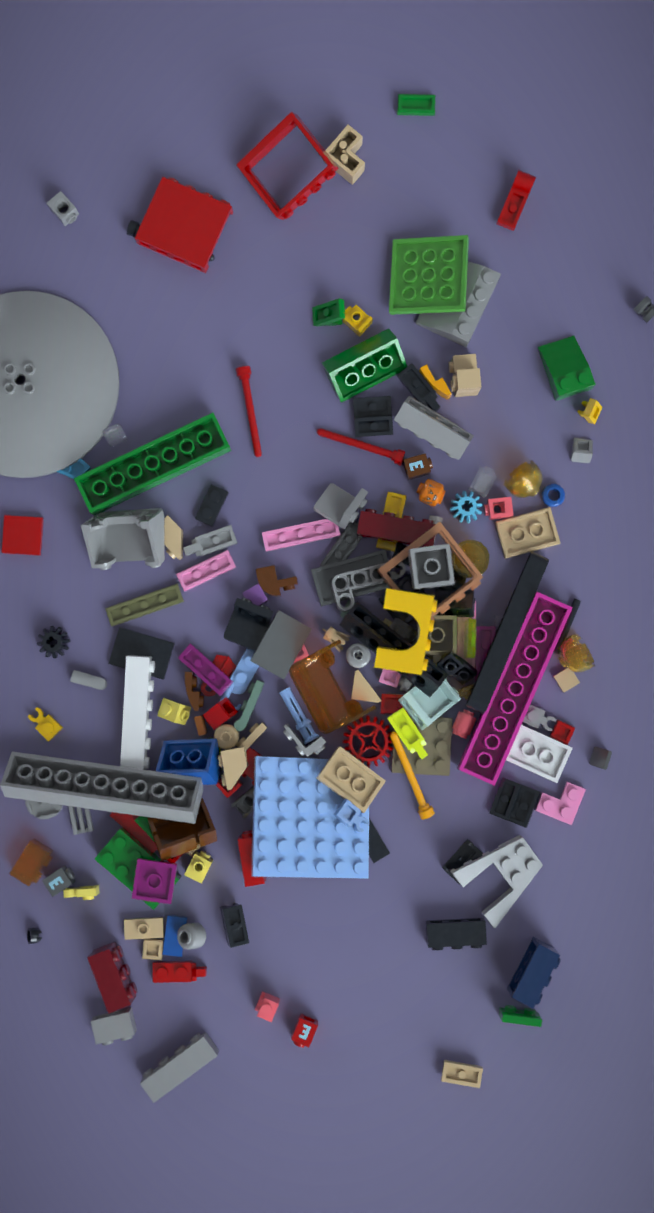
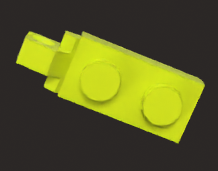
M404 707L387 717L412 754L417 752L421 759L428 756L423 748L426 745L425 739Z

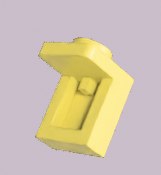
M163 698L157 716L185 725L190 716L191 707Z

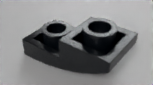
M450 652L437 662V665L449 674V677L453 676L462 685L477 675V670L453 652Z

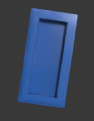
M168 915L162 955L182 957L183 948L178 942L177 933L182 925L187 924V917Z

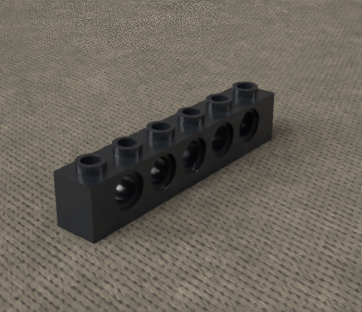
M358 601L339 624L375 654L378 646L399 650L408 649L413 646ZM426 656L425 659H428L427 670H423L422 675L397 671L428 697L435 693L449 675Z

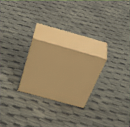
M570 666L553 676L563 693L580 683Z
M144 939L142 959L162 960L164 939Z

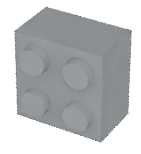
M450 544L408 550L413 590L455 584Z

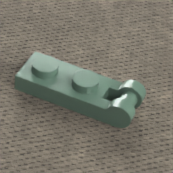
M257 680L256 683H251L248 693L251 694L249 700H244L240 710L243 711L241 719L234 723L237 731H243L247 727L265 684L264 682Z

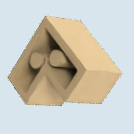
M347 125L325 151L339 169L336 172L353 185L365 170V162L355 155L362 146L363 136L350 125Z
M476 354L454 355L451 362H449V373H453L452 380L450 381L451 392H454L455 397L478 395L481 389L480 368H477Z

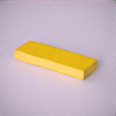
M388 492L384 512L396 514L395 517L402 518L406 495ZM378 539L376 548L394 552L396 543Z

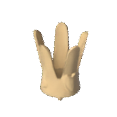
M332 626L328 631L322 629L326 632L323 639L329 641L339 652L343 650L342 645L346 643L345 641H349L348 637H351L335 630Z

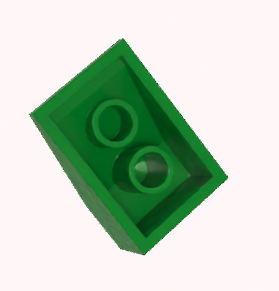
M575 336L538 347L555 401L589 391L596 385L590 366Z

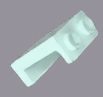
M446 678L431 697H428L415 686L398 701L420 729L424 730L460 701L461 698L458 691L450 686Z

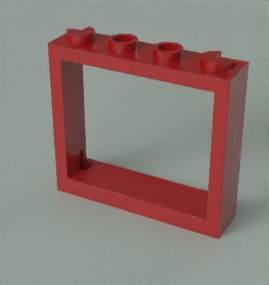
M292 111L236 164L273 214L281 220L290 218L294 213L293 210L298 206L304 205L308 200L307 197L312 193L318 192L322 187L321 184L326 180L332 179L336 174L335 171L339 169L300 117ZM297 126L328 166L281 209L251 169Z

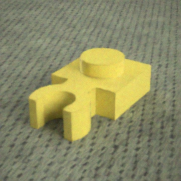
M99 885L72 887L63 890L64 898L82 897L83 900H92L94 896L100 893Z

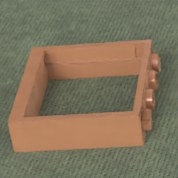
M441 522L437 523L377 570L391 589L400 590L387 573L408 557L409 549L420 548L437 534L441 536L446 544H450L451 551L473 578L439 603L436 612H432L431 620H435L433 616L438 612L442 615L450 609L449 604L452 601L459 602L466 596L464 592L469 588L472 591L481 584L479 580L483 578Z

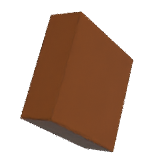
M202 715L194 717L198 735L207 734L208 731L204 717Z

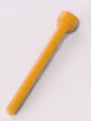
M392 732L390 738L419 804L418 814L422 820L430 818L435 814L433 807L425 801L398 734Z

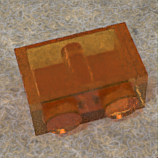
M36 839L30 840L9 874L27 886L33 883L37 884L43 875L41 870L44 866L47 867L53 859L51 856L53 850Z

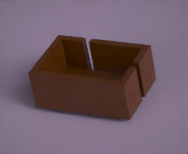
M201 798L195 824L147 818L161 861L197 849L198 844L203 847L217 841L216 829L203 798Z

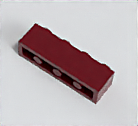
M365 509V511L360 513L357 536L410 545L436 524H433V520L422 519L421 522L414 520L412 516L403 515V518L395 517L396 514L384 512V515L377 514L376 510ZM435 536L421 547L433 546Z

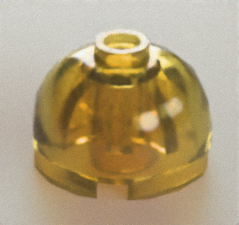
M530 460V464L524 462L509 474L512 478L509 481H504L506 489L515 497H533L540 491L539 487L542 484L543 476L533 460Z
M475 540L460 542L458 544L482 575L487 570L490 559L487 548L481 542ZM452 552L451 559L454 571L462 577L473 578Z
M577 633L572 634L562 642L559 661L564 668L568 667L573 672H585L595 667L593 664L594 659L586 644L578 641L582 638Z

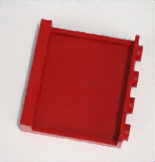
M162 176L135 236L137 244L206 273L209 268L208 262L229 215L233 214V209L226 200L220 199L219 201L207 192L200 193L191 185L186 184L184 186L172 177L165 178Z

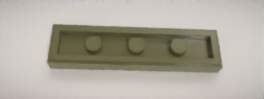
M177 583L105 609L110 624L113 627L183 603L184 599Z

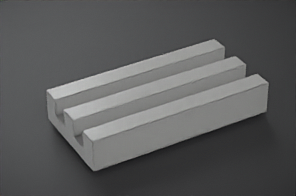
M68 806L74 835L94 831L90 809L85 808L88 828H85L82 809L76 807L81 828L78 829L75 809L73 806Z

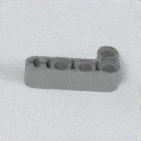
M403 562L396 566V568H400L398 574L396 572L388 574L392 580L401 578L405 573L406 568ZM386 563L336 575L331 582V589L337 609L341 612H347L353 607V590L385 583L383 578L375 579L372 573ZM361 575L364 578V582L362 584L355 583L354 576ZM336 580H343L345 587L343 589L337 588L335 586ZM347 598L350 601V606L347 608L342 607L340 599Z

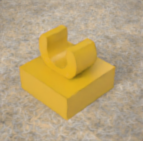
M590 398L589 402H581L586 407L585 411L578 410L577 412L588 423L595 424L603 407L597 400Z

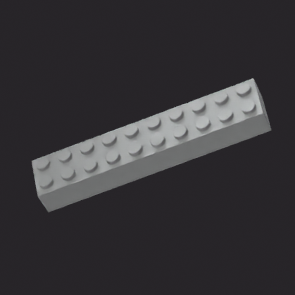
M18 752L11 753L0 784L4 796L9 798L193 824L196 822L203 794V783L200 777Z

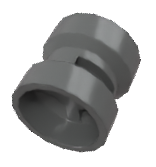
M648 296L633 309L637 314L643 316V320L646 323L654 316V305Z

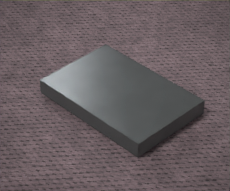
M278 610L250 661L285 679L312 629Z

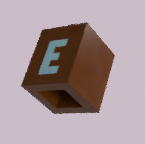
M426 453L403 460L407 480L429 475L431 473L430 469L433 468L431 458H427Z

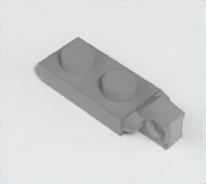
M229 525L195 537V539L191 540L192 545L186 546L183 549L186 556L196 553L198 557L238 543L232 526Z

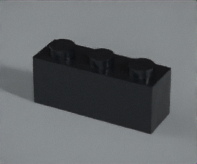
M484 918L426 921L427 946L435 951L443 950V947H451V949L455 950L463 949V946L482 948V945H487L486 921Z

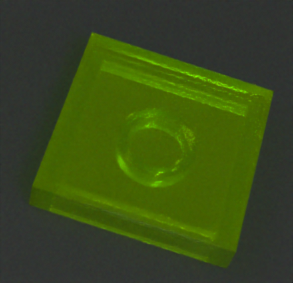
M469 618L465 620L464 658L466 659L475 657L476 619Z

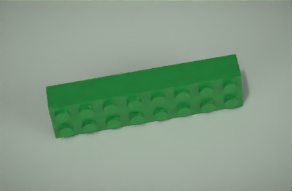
M211 413L77 476L74 480L89 512L95 516L231 451V448L214 413Z

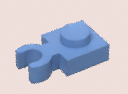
M344 799L334 813V816L347 827H351L353 824V828L358 832L364 831L360 828L361 821L365 824L369 823L367 818L358 816L361 810L348 799Z

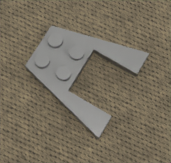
M521 835L499 845V848L491 852L483 853L481 857L474 861L469 860L465 862L464 866L456 870H450L459 884L465 887L493 863L509 884L510 888L481 912L494 929L543 866Z

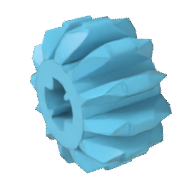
M463 491L462 497L457 493L455 495L457 500H451V504L455 506L451 507L450 511H456L453 518H456L458 515L461 516L459 519L460 523H462L464 518H466L467 524L470 523V517L476 521L478 519L476 514L480 515L482 513L477 508L482 507L483 504L476 503L480 497L476 496L473 499L474 492L472 491L469 496H467L466 491ZM464 503H468L467 506H471L468 512L462 509Z

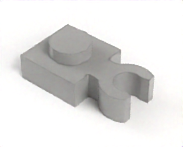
M530 705L523 723L537 729L541 724L545 730L552 731V728L547 726V722L549 720L556 722V719L551 716L544 717V710Z

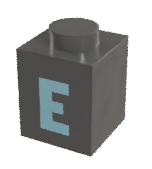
M65 865L42 880V882L53 897L75 882V874L71 868H67Z

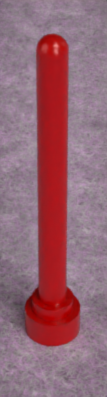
M242 366L236 368V375L242 382L254 455L260 457L262 451L249 383L250 375L252 374L251 367Z
M322 428L317 430V435L391 458L394 464L402 465L406 453L404 450L391 451Z

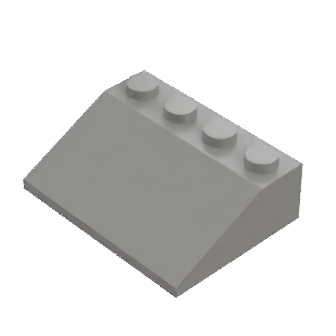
M468 262L465 312L420 313L415 324L467 348L501 274L485 266Z

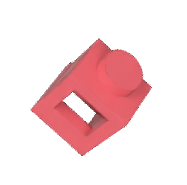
M512 498L488 499L487 504L484 505L485 516H488L489 520L513 517ZM495 506L500 507L501 511L499 513L494 511Z
M262 991L255 1010L258 1011L257 1017L272 1022L280 998Z

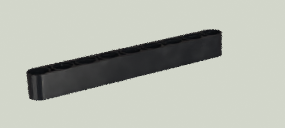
M532 551L529 554L468 697L467 707L483 714L487 710L549 562L548 558Z

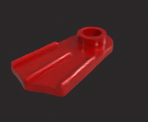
M217 654L212 662L228 677L231 676L237 667L230 656ZM203 681L201 684L202 693L208 697L214 696L216 692L214 690L207 691V684Z

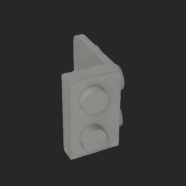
M331 483L318 499L313 509L345 530L349 522L353 523L359 514L357 511L365 507L368 501L365 499L368 491L362 488L357 496L354 497Z
M288 723L284 725V734L290 741L294 739L298 744L295 748L302 756L305 754L308 757L313 752L317 755L325 749L324 744L327 741L323 736H320L306 747Z

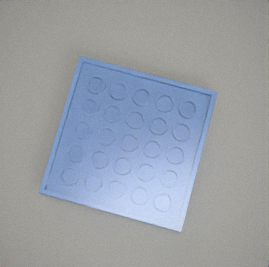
M255 757L252 877L368 879L369 823L365 824L361 821L360 828L364 831L358 832L353 828V824L351 827H347L337 819L334 813L344 799L316 779L329 759ZM369 807L365 813L360 812L358 816L369 820Z

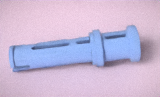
M290 687L281 691L279 694L297 724L296 730L300 731L305 740L304 744L320 737L319 734L315 733L311 725L312 721L304 715Z

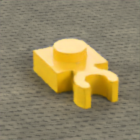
M36 707L35 710L39 714L38 717L34 718L33 715L29 714L28 718L32 722L38 723L35 729L49 742L63 727L50 714L44 717L43 710Z

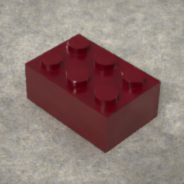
M116 941L94 949L87 957L108 1014L131 1005L137 993V987L134 982H131L129 977V966L123 962L122 948L120 945L117 946Z

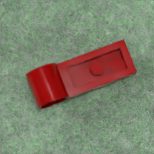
M518 170L497 225L514 231L536 179L535 176Z

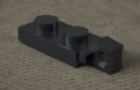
M412 363L397 375L417 401L435 412L440 409V405L436 402L438 398L436 391Z

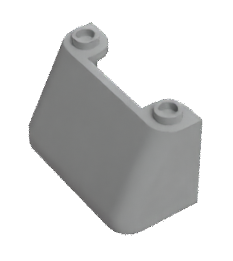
M161 508L102 512L81 525L92 568L107 570L115 562L145 561L147 566L156 568L164 562V513Z

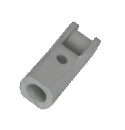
M76 670L73 671L71 682L99 690L107 687V681L101 677Z

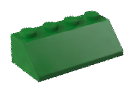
M389 328L322 362L326 375L341 403L408 367L398 339Z

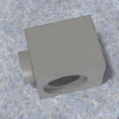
M61 191L47 202L50 210L64 226L68 223H73L79 215L76 207ZM68 207L67 212L60 213L62 208Z

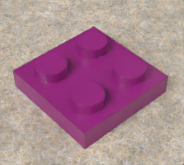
M138 858L132 899L171 904L177 864Z

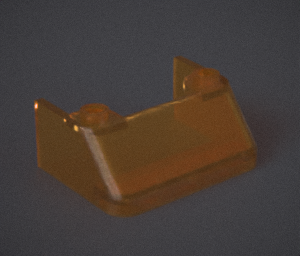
M340 640L293 664L289 670L290 676L315 724L323 734L337 730L376 709L374 705L363 710L358 701L354 699L347 701L329 668L335 663V656L331 649L341 644Z

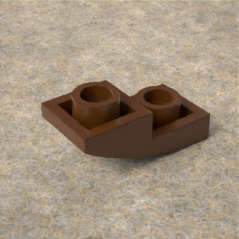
M185 672V687L188 699L194 711H200V707H204V696H201L199 691H193L194 688H197V676H194V672Z

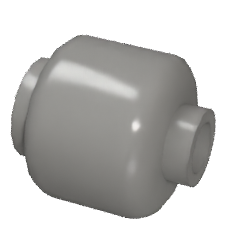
M353 644L346 651V660L354 668H362L370 661V650L364 644Z
M199 923L184 924L178 930L177 939L182 948L196 949L205 943L206 931Z

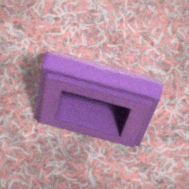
M259 583L243 592L244 597L251 600L252 604L260 606L268 601Z

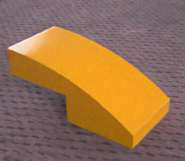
M427 365L419 369V372L438 395L446 400L451 397L452 393L443 377L436 381Z

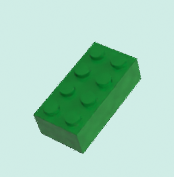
M122 827L96 856L95 860L133 892L137 859L161 861V858L149 851ZM177 872L175 877V884L182 877ZM144 901L153 910L159 904L158 902Z

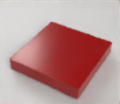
M4 515L2 553L41 556L44 518Z

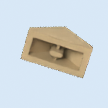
M359 670L355 671L351 699L379 703L381 701L379 696Z

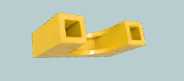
M391 588L386 589L384 609L411 614L419 624L420 636L418 641L408 649L399 650L378 646L375 668L422 675V671L427 670L428 659H425V653L430 651L431 646L428 634L429 631L433 632L434 620H431L432 612H436L438 600H434L435 595Z

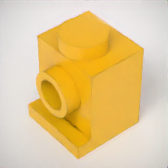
M355 305L353 308L349 306L345 310L343 323L360 337L372 324L373 318L368 316L359 306ZM358 315L360 319L354 320L353 316Z

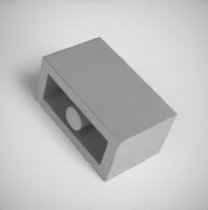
M132 1007L109 1014L97 1015L91 1020L96 1044L109 1045L114 1040L120 1038L121 1041L133 1038L137 1031Z

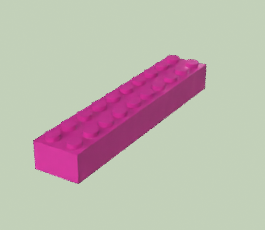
M539 592L535 593L485 713H481L457 766L458 770L495 786L573 607Z

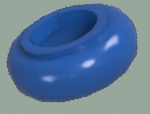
M549 484L542 491V500L547 506L557 507L565 499L564 489L558 484ZM549 491H557L559 498L556 501L550 500L548 497Z

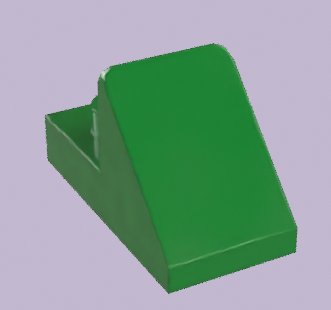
M338 298L312 307L313 326L342 325V319H345L344 299Z

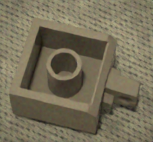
M433 616L435 618L433 632L429 631L428 639L431 640L430 651H426L425 655H428L429 659H433L436 665L438 661L450 652L457 654V616ZM418 625V639H419V636H420V627H419V625Z

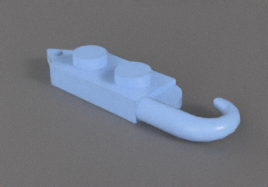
M246 649L230 678L234 682L223 693L220 701L225 697L229 698L231 693L243 694L247 690L259 668L258 665L250 661L255 652L254 650ZM241 704L235 707L237 711L241 708Z

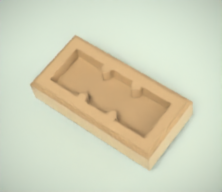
M163 917L124 919L125 940L164 938Z

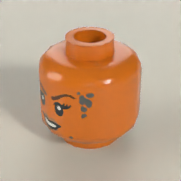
M427 479L425 483H420L416 493L420 494V502L435 507L437 504H441L446 490H444L443 484Z

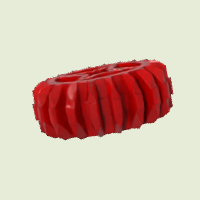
M367 715L366 721L363 722V718L360 716L359 724L355 720L352 721L355 725L354 728L349 725L347 726V729L351 731L350 734L347 732L343 733L344 736L349 737L348 740H342V743H348L349 745L343 749L346 751L350 750V754L354 755L356 759L361 760L360 762L363 764L364 761L367 762L368 768H370V762L372 761L376 767L378 766L376 760L380 759L384 763L385 760L382 756L385 755L389 758L390 754L386 752L387 749L390 751L394 749L388 746L389 743H392V740L388 739L392 732L386 733L390 726L386 725L383 728L384 720H381L378 724L376 723V716H374L372 722L370 721V716ZM362 726H375L369 734H363L358 731ZM380 730L384 736L383 748L375 741ZM353 735L357 736L362 742L358 752L354 750L352 745ZM360 735L364 738L366 736L367 738L368 736H372V742L377 747L371 745L368 747L365 746V748L363 749L365 741L362 737H360ZM370 748L379 752V754L373 757L362 756Z

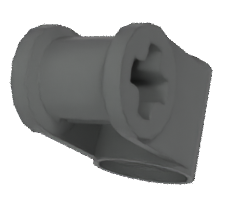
M254 785L231 805L232 808L235 807L243 815V819L253 812Z

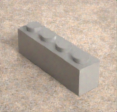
M410 396L404 401L394 419L400 427L411 430L418 438L427 440L434 448H440L449 457L458 460L474 437L471 433Z
M206 1032L202 1035L198 1033L190 1039L191 1043L187 1046L181 1045L174 1051L175 1054L172 1057L166 1056L158 1063L159 1066L154 1070L150 1068L142 1075L143 1078L140 1084L153 1103L218 1056L219 1050Z

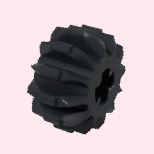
M50 626V632L44 628L45 636L38 635L42 642H37V645H43L39 651L41 653L46 651L45 657H50L51 654L55 659L58 657V654L64 656L65 654L62 649L69 650L65 643L71 642L70 639H64L68 633H61V627L55 629L54 626ZM52 638L57 640V644L50 645V640L53 641Z

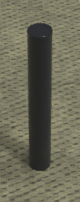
M574 598L571 607L573 608L553 651L554 653L560 654L581 603L578 599Z

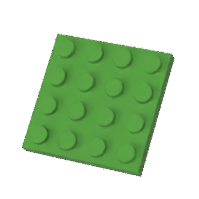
M468 235L393 239L389 313L391 315L465 312Z

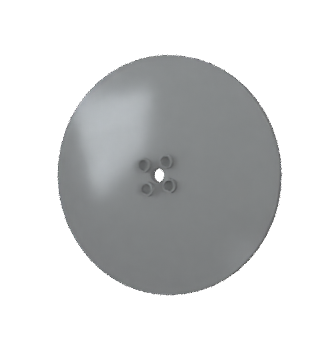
M17 291L1 294L0 475L13 478H33L49 475L69 467V465H73L80 458L82 459L95 447L107 431L114 416L119 397L120 382L117 360L113 348L101 327L89 314L74 303L52 294L37 291ZM25 376V382L18 385L16 383L17 377Z

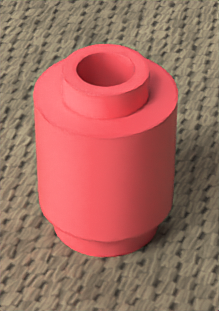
M465 709L463 712L459 711L452 727V733L466 739L471 734L477 718L473 717L475 713Z

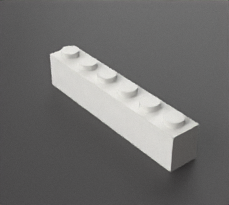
M126 656L120 767L149 769L150 757H147V750H150L151 738H148V730H151L152 727L149 711H152L153 708L150 692H153L154 680H151V673H154L155 661H152V656Z

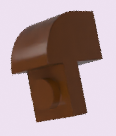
M275 565L256 569L260 587L271 596L280 597V589L283 588L284 591L294 590L295 586L298 585L297 576L278 580Z

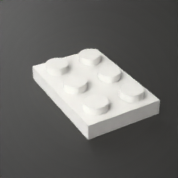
M521 725L506 760L557 783L572 751V747Z

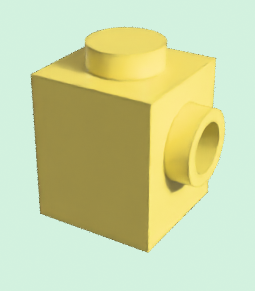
M196 851L184 875L202 884L213 862V859L210 858L211 855L204 851H200V853Z

